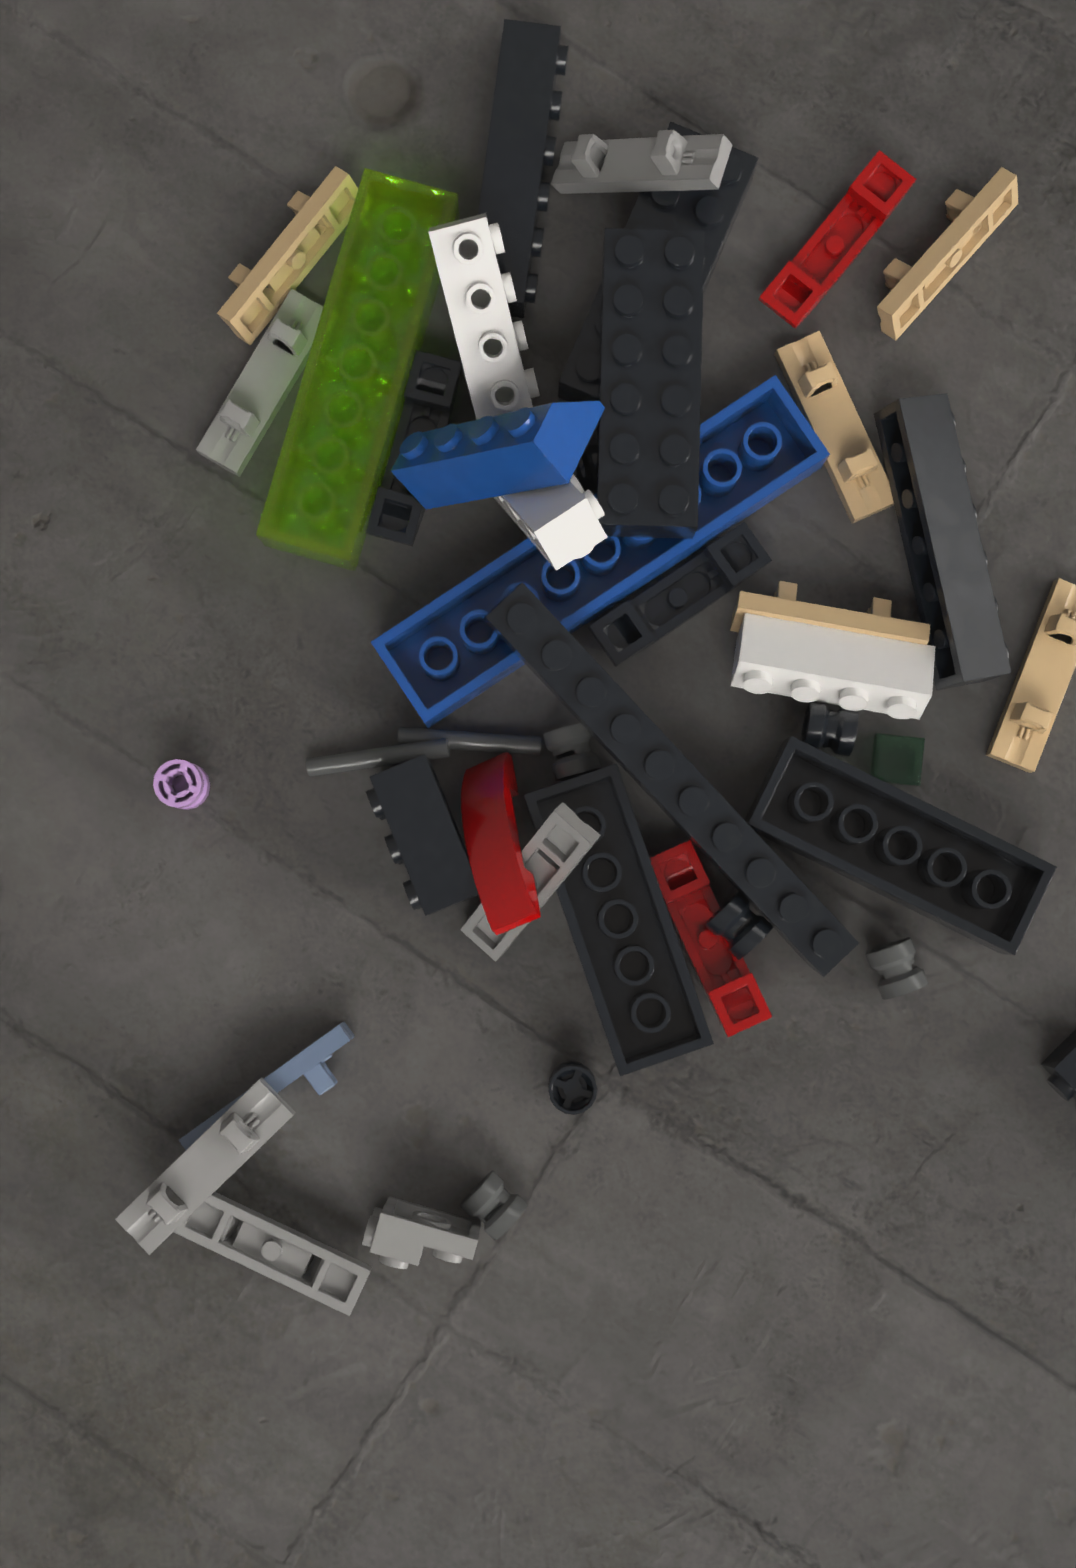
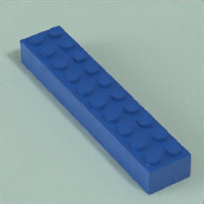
M774 375L700 424L698 528L693 539L607 536L606 539L596 544L589 554L582 558L573 559L556 571L530 539L527 538L371 641V644L427 728H430L525 665L482 619L515 586L523 582L568 632L572 634L822 468L830 453L778 377Z

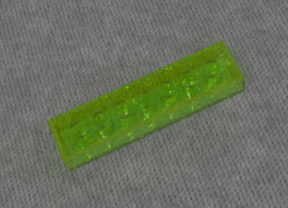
M364 168L256 535L264 546L356 571L377 489L381 486L405 402L404 392L415 352L421 349L441 281L428 231L430 227L459 219L457 193Z

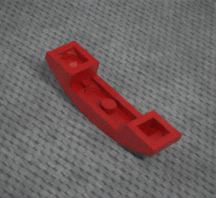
M879 150L849 186L847 194L793 260L787 262L758 300L796 329L863 251L908 193L916 178Z
M508 752L467 769L463 776L461 789L462 823L468 858L485 915L492 932L496 935L541 917L534 875L524 867L512 802V797L519 793L512 756Z
M691 840L651 857L650 861L668 913L727 1037L772 1018L765 999L744 958L738 960L728 950V941L722 935H714L705 926L708 919L720 907Z

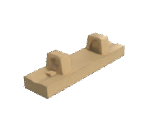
M335 166L311 197L297 191L287 203V206L293 210L296 216L252 270L239 263L228 278L238 288L217 314L231 328L234 334L248 345L254 342L275 316L291 288L295 290L365 204V198L347 172Z
M1001 167L975 197L956 189L945 201L946 216L952 223L913 267L894 258L884 269L885 285L891 291L877 306L878 315L881 319V331L896 341L1018 205L1017 175Z
M820 331L777 349L774 356L798 408L830 453L824 464L851 523L853 524L894 506L889 480ZM826 383L829 384L830 389L811 397L820 386Z
M1060 578L1053 581L986 753L988 757L1028 773L1035 772L1076 667L1075 584ZM1065 634L1070 636L1072 639L1070 644H1068L1053 637H1050L1049 635Z
M785 581L778 582L774 597L740 591L732 614L730 631L739 632L744 614L750 613L923 645L928 644L930 635V624L891 618V600L874 597L867 613L796 601L798 584Z

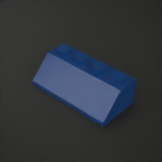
M600 401L549 403L531 408L524 407L514 412L496 416H485L481 419L461 424H449L443 428L430 431L415 432L402 442L399 449L400 454L391 472L426 510L568 484L605 407Z

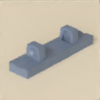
M344 1021L269 1074L264 1080L278 1093L304 1075L317 1094L322 1095L338 1082L325 1061L333 1056L332 1053L352 1040L355 1035ZM246 1092L179 1139L184 1149L187 1150Z

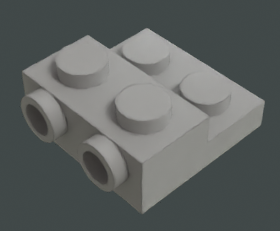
M389 1196L383 1209L375 1207L373 1214L370 1215L362 1245L371 1247L370 1253L380 1255L379 1262L398 1269H407L409 1264L419 1266L424 1247L434 1249L432 1255L438 1259L452 1263H461L462 1258L473 1260L479 1239L481 1222Z

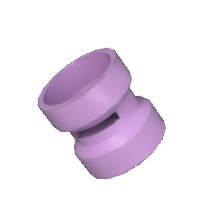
M174 759L165 762L158 768L154 775L153 787L155 794L164 804L170 807L189 810L197 808L206 800L209 795L210 782L206 772L198 765L186 760Z

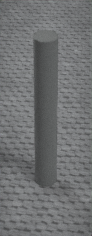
M411 727L398 728V745L448 738L450 749L508 752L528 755H540L541 736Z
M448 738L312 757L306 759V768L309 777L402 764L424 754L429 760L450 757V745Z

